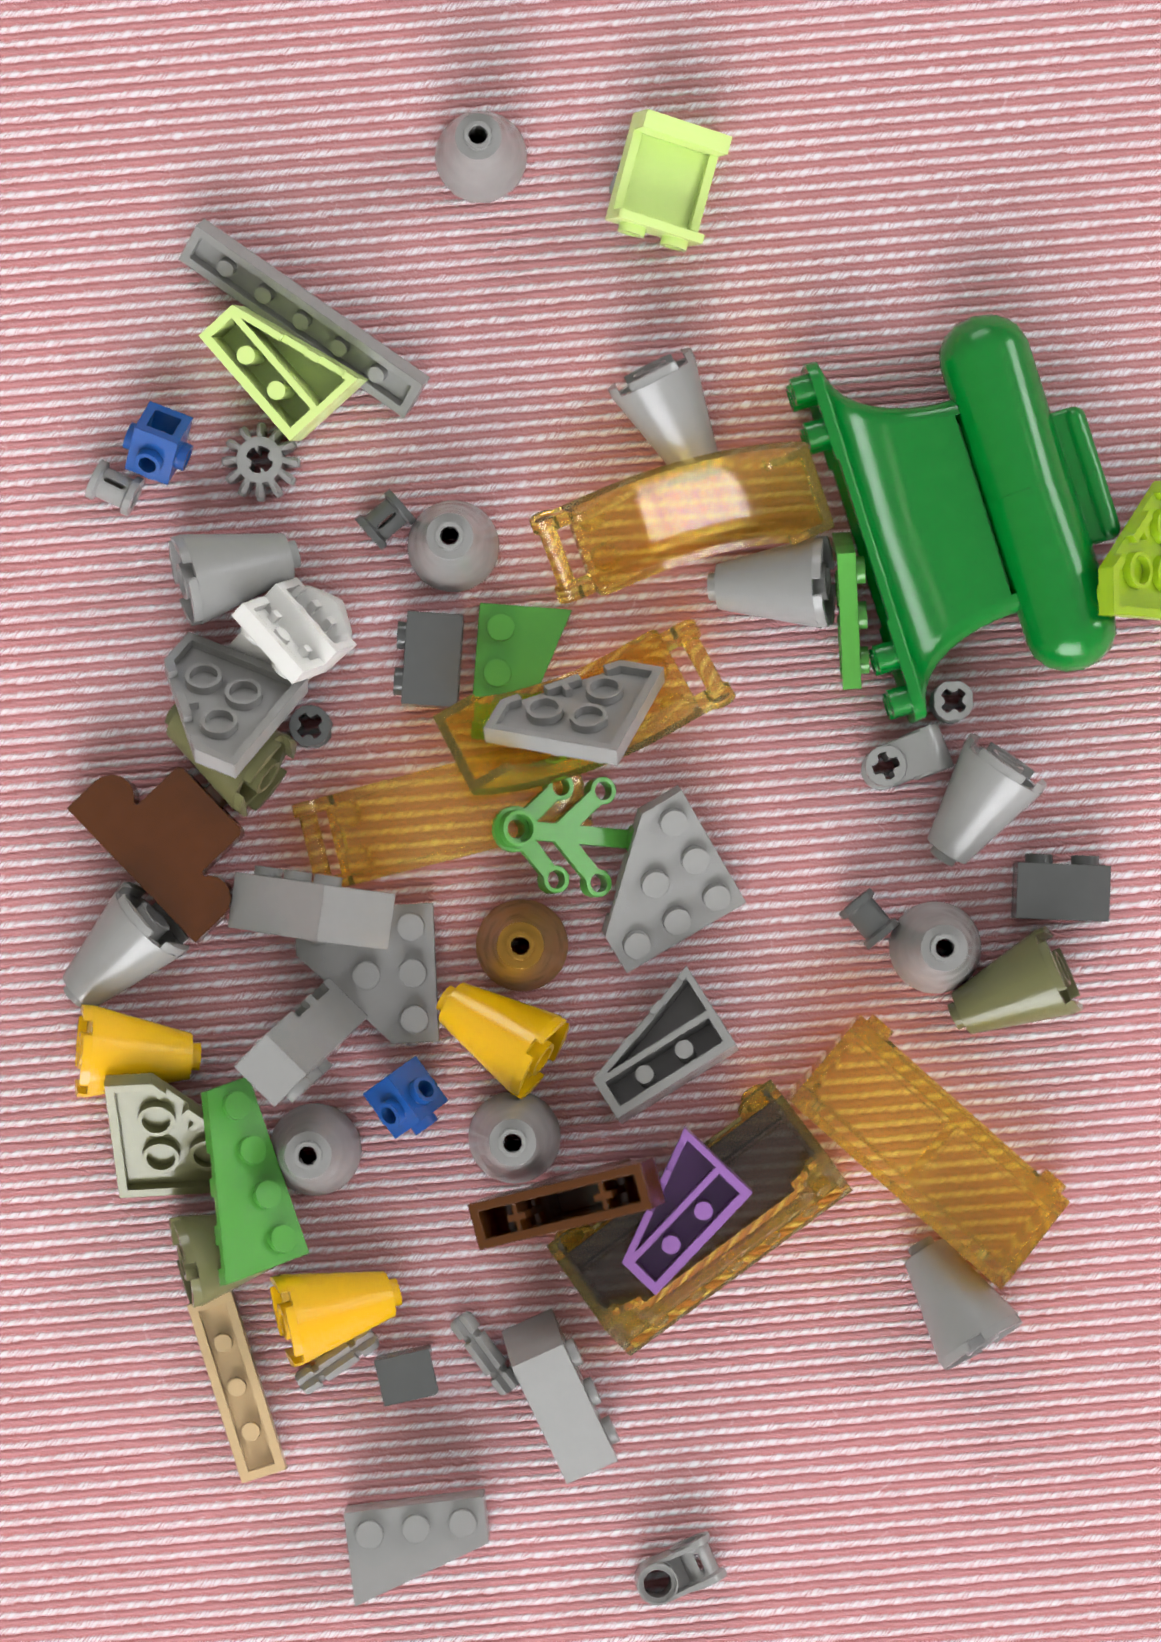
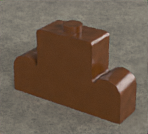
M174 769L140 803L139 792L134 783L121 776H102L88 787L67 809L195 943L201 942L229 915L233 889L227 881L220 877L207 875V871L243 838L245 834L243 827L224 809L228 803L211 784L204 788L186 769Z
M654 1156L632 1161L630 1158L550 1177L528 1187L513 1189L482 1198L468 1204V1209L479 1250L650 1210L664 1204L666 1201Z

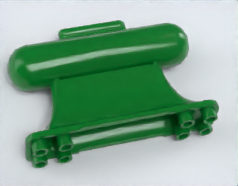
M997 315L972 316L956 324L944 337L939 351V360L942 376L950 398L949 401L913 408H885L859 403L837 391L825 377L817 362L804 364L800 376L790 378L789 385L786 386L787 397L793 412L807 408L810 409L813 420L802 423L803 429L799 430L804 451L807 456L823 452L828 470L833 473L858 556H864L866 582L880 623L879 633L882 639V643L873 645L872 649H869V659L875 676L892 672L896 688L886 690V693L882 694L883 704L889 720L906 716L909 723L912 724L927 716L926 689L930 676L939 661L965 637L1003 617L1017 613L1027 646L1034 658L1048 668L1064 672L1084 670L1099 662L1112 648L1117 634L1116 618L1099 615V602L1097 599L1099 564L1093 545L1116 538L1120 534L1121 527L1086 415L1081 408L1076 406L1051 413L1029 341L1017 324L1008 318Z

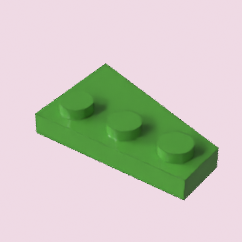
M850 532L832 533L833 549L837 559V570H835L834 577L837 607H839L837 627L840 677L843 690L862 689L861 674L870 673L868 646H860L859 629L868 628L866 601H858L857 584L866 583L864 556H856Z
M480 603L469 741L487 743L485 742L484 726L501 699L518 694L522 700L537 695L572 610Z

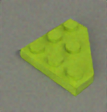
M1153 481L1098 568L1097 599L1099 602V615L1161 621V481Z

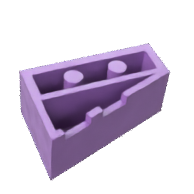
M684 1126L660 1178L666 1202L644 1212L622 1260V1264L655 1295L753 1194L752 1189L686 1126Z

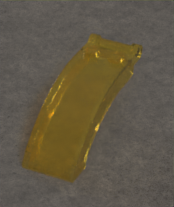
M779 442L746 446L674 462L623 479L553 510L540 511L529 519L533 533L541 538L557 582L554 590L561 604L575 602L595 592L601 596L608 595L662 571L704 557L766 544L791 543L794 545L835 527L809 446L806 442ZM569 525L587 574L580 578H574L557 529Z
M688 619L660 634L657 630H650L613 652L554 679L496 695L478 697L474 694L469 695L434 715L433 719L473 795H494L551 784L606 765V763L600 764L589 760L555 756L549 753L510 748L504 745L485 742L484 726L499 701L503 698L518 694L523 700L544 693L543 685L576 674L583 680L604 673L603 665L618 660L664 667L665 682L624 753L623 757L658 741L710 710L727 706L735 699L736 695L730 683L723 682L700 640L701 631L697 623L693 619ZM677 647L685 649L706 690L695 696L670 652Z
M513 748L291 805L294 819L299 818L313 877L314 874L332 876L317 816L318 813L326 811L341 869V874L333 876L343 877L342 887H348L500 849L492 835V823L496 814L509 806L525 807L542 791V783L550 774L565 773L569 775L574 783V790L568 799L556 801L537 822L554 823L584 795L585 787L577 758ZM555 779L553 790L557 795H561L563 785L560 780ZM590 815L580 826H593L592 816ZM511 821L508 824V833L511 837L515 838L518 834V827Z

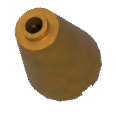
M516 899L500 904L485 917L478 930L476 952L482 969L496 984L509 990L530 991L548 984L561 971L568 953V938L562 921L549 907L533 900ZM518 936L524 937L530 944L527 953L524 955H518L511 949V943Z

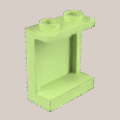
M650 109L633 113L605 220L619 224L617 231L628 236L644 238L645 233L660 237L661 246L676 251L686 252L687 247L703 244L705 235L698 232L717 160L720 156L728 155L732 136Z

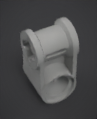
M933 723L873 749L862 761L861 775L865 783L871 788L886 790L914 779L920 780L953 767L954 764L938 723ZM879 756H881L884 762L892 761L894 764V769L889 772V779L887 780L883 773L875 774L873 771V767L879 762Z
M705 1531L688 1537L670 1549L650 1557L639 1564L634 1579L638 1593L644 1601L651 1605H664L690 1592L709 1587L727 1576L725 1568L718 1566L708 1544L711 1539L709 1532ZM695 1553L698 1554L702 1562L703 1570L699 1569L694 1557ZM662 1570L669 1575L668 1585L660 1592H650L644 1587L645 1577L651 1571Z

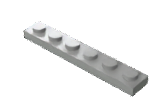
M205 218L196 225L179 258L180 261L245 307L369 379L360 388L404 418L412 410L429 381V376Z

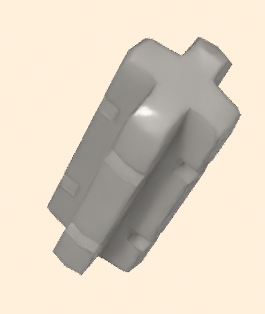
M467 1311L452 1321L450 1325L451 1330L459 1340L463 1339L466 1342L464 1347L486 1376L490 1375L492 1377L491 1383L500 1395H505L516 1388L519 1382L512 1367L505 1365V1357L487 1333L479 1330L480 1324L473 1314Z
M370 1329L326 1352L315 1360L316 1364L313 1366L308 1364L299 1370L295 1375L296 1382L306 1394L313 1393L323 1386L322 1381L327 1379L329 1382L360 1360L359 1356L363 1354L366 1357L376 1350L380 1345L377 1336Z

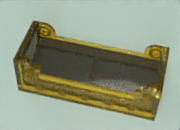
M771 1079L763 1085L757 1084L749 1088L740 1099L741 1104L738 1108L740 1117L704 1143L752 1189L753 1194L657 1295L622 1264L623 1257L645 1211L600 1221L592 1227L588 1224L558 1231L554 1240L546 1245L605 1331L629 1356L648 1344L853 1191L833 1161Z

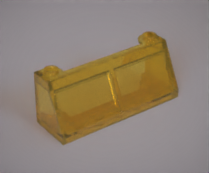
M858 1014L787 1093L785 1098L1001 1290L1070 1203L1061 1194L1067 1187L1047 1169L1041 1175L1037 1173L888 1040L893 1031L874 1014L868 1020Z

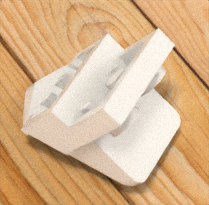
M297 577L276 583L265 596L242 603L231 615L241 626V632L228 647L270 663L275 672L282 678L289 680L291 684L305 679L309 681L312 677L327 672L357 645L352 640V629L343 600L313 586L303 585Z

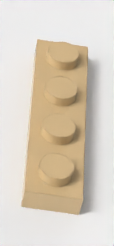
M233 1290L203 1306L193 1308V1304H188L187 1308L241 1482H249L286 1470L288 1466Z

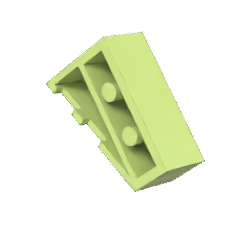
M231 305L199 335L202 341L289 441H302L369 380L245 306Z

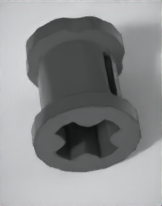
M390 489L384 493L385 499L365 517L359 515L355 519L381 550L387 547L386 541L406 523L412 525L416 521L411 512ZM391 513H393V515L389 519H387L381 526L378 527V525L382 521H384Z
M314 705L302 706L290 718V733L293 739L305 748H320L332 736V721L329 715L320 707ZM308 716L312 720L321 717L323 720L318 726L322 733L317 738L310 734L304 737L300 735L304 729V725L301 722L304 717Z
M871 888L863 892L839 913L842 919L848 918L866 939L864 945L867 949L877 944L900 924L896 918L890 919L873 899L874 892Z

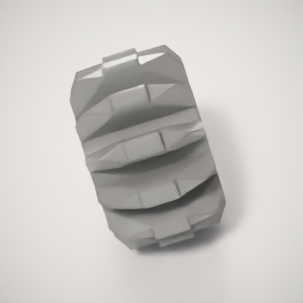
M259 422L256 427L257 437H252L246 426H243L239 429L241 436L245 440L242 445L233 439H228L226 442L227 447L236 452L237 456L222 457L221 463L229 468L238 467L230 472L225 479L230 485L243 480L238 490L240 496L245 498L250 494L252 488L256 486V499L258 502H264L266 499V487H271L274 495L280 498L283 496V491L277 483L281 479L289 485H295L296 478L285 470L286 468L300 467L301 460L296 457H285L297 448L295 441L288 440L280 444L284 434L278 427L267 438L266 424ZM262 451L269 452L267 458L272 463L271 468L265 472L261 467V473H255V466L251 458L256 453L262 457Z

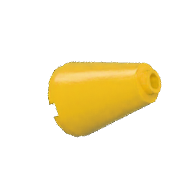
M465 982L460 983L456 988L452 985L447 987L436 1006V1009L441 1011L439 1022L511 1095H515L520 1099L529 1095L543 1079L545 1074L540 1071L548 1059L552 1062L555 1061L569 1030V1023L561 1015Z
M81 1004L82 1015H79L75 1053V1066L80 1069V1079H75V1095L77 1097L105 1094V1075L153 1073L165 1082L172 1083L189 1080L192 1070H200L201 1043H193L192 1033L92 1004Z
M385 1271L279 1274L270 1277V1281L274 1285L270 1287V1294L280 1336L284 1335L286 1340L291 1339L292 1347L284 1350L293 1367L304 1365L395 1317L396 1306L402 1305L399 1284L396 1278L388 1279Z

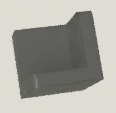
M430 1344L376 1356L374 1363L384 1407L433 1396L438 1393L439 1389L431 1358L432 1349Z

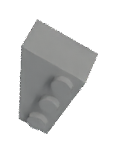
M255 865L254 874L235 872L228 927L317 942L388 950L396 894L342 887L343 877L314 874V881L311 882L312 873L284 870V878H282L283 869Z
M330 978L324 981L312 995L310 994L300 1003L301 1006L294 1013L291 1011L267 1032L234 1066L274 1107L285 1097L293 1103L302 1093L314 1085L333 1066L327 1058L368 1017Z
M485 1489L347 1505L344 1511L354 1604L358 1606L488 1544L490 1529Z

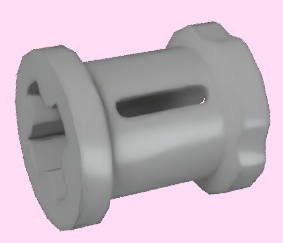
M102 459L89 480L85 497L91 500L98 497L119 507L120 513L128 516L140 497L145 480L139 476L132 479L110 468L109 462Z
M945 681L933 690L929 700V707L933 716L942 723L948 724L963 720L970 714L974 706L973 692L962 681ZM956 691L961 695L958 704L962 709L960 712L953 709L947 713L942 709L945 699L941 694L945 692L950 695Z

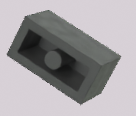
M407 611V622L398 621L396 647L397 649H405L404 667H395L393 695H402L401 704L403 706L458 710L464 632L463 614Z
M1025 854V862L1013 863L1011 918L1108 922L1110 914L1111 866L1099 865V856L1071 855V864H1053V855Z

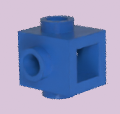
M150 401L138 422H132L126 432L123 448L129 450L125 469L168 485L177 469L184 471L190 460L193 445L187 443L193 417Z
M414 1056L363 1093L381 1122L395 1139L409 1129H412L414 1134L418 1135L438 1120L434 1111L448 1101L417 1056Z

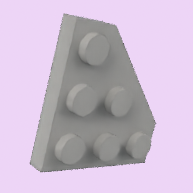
M188 632L164 659L165 674L195 762L233 778L240 774L308 693V679L291 684L289 680L278 675L270 663L191 632Z
M618 660L603 665L604 673L583 680L576 674L543 685L544 693L523 700L518 694L503 698L499 701L484 726L485 742L618 766L665 682L664 667Z
M678 785L638 808L633 823L634 832L628 852L624 853L616 880V893L610 913L606 914L602 932L627 973L746 903Z
M433 903L394 905L388 950L295 938L296 956L324 981L330 978L368 1016L366 1020L392 1044L440 1041L438 1009H436L438 995Z

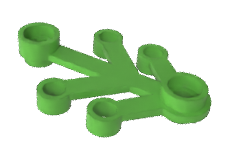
M565 773L548 775L542 783V791L525 807L509 806L496 814L492 823V835L496 844L504 851L510 853L521 852L538 873V886L546 894H556L566 890L569 885V875L563 867L553 864L537 841L552 842L580 876V888L583 894L595 898L608 894L612 886L611 877L606 871L598 869L580 845L622 848L628 852L634 832L633 824L627 830L580 826L601 805L608 804L615 798V784L607 777L589 780L585 785L584 795L554 823L537 821L555 802L566 800L572 795L574 783L571 777ZM555 779L560 780L563 785L561 795H557L553 790ZM598 783L602 784L605 788L603 799H599L595 793ZM511 821L518 827V834L515 838L511 837L508 833V824ZM552 871L558 876V885L555 888L551 887L548 882V876ZM594 875L601 882L600 889L597 892L591 887V879Z

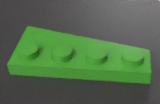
M243 1077L201 1092L206 1150L210 1154L212 1178L209 1179L211 1198L215 1200L217 1225L214 1226L216 1246L219 1245L221 1269H218L220 1286L309 1254V1250L252 1084Z

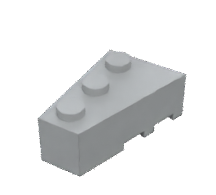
M686 966L663 997L653 1005L644 1020L625 1039L592 1080L617 1120L623 1124L739 1051Z
M552 1308L501 1331L511 1367L566 1483L573 1482L617 1462L618 1459L613 1444L620 1441L609 1415L601 1419L595 1406L602 1403L600 1395L591 1377L583 1379L578 1368L579 1365L584 1364L573 1338L565 1339Z

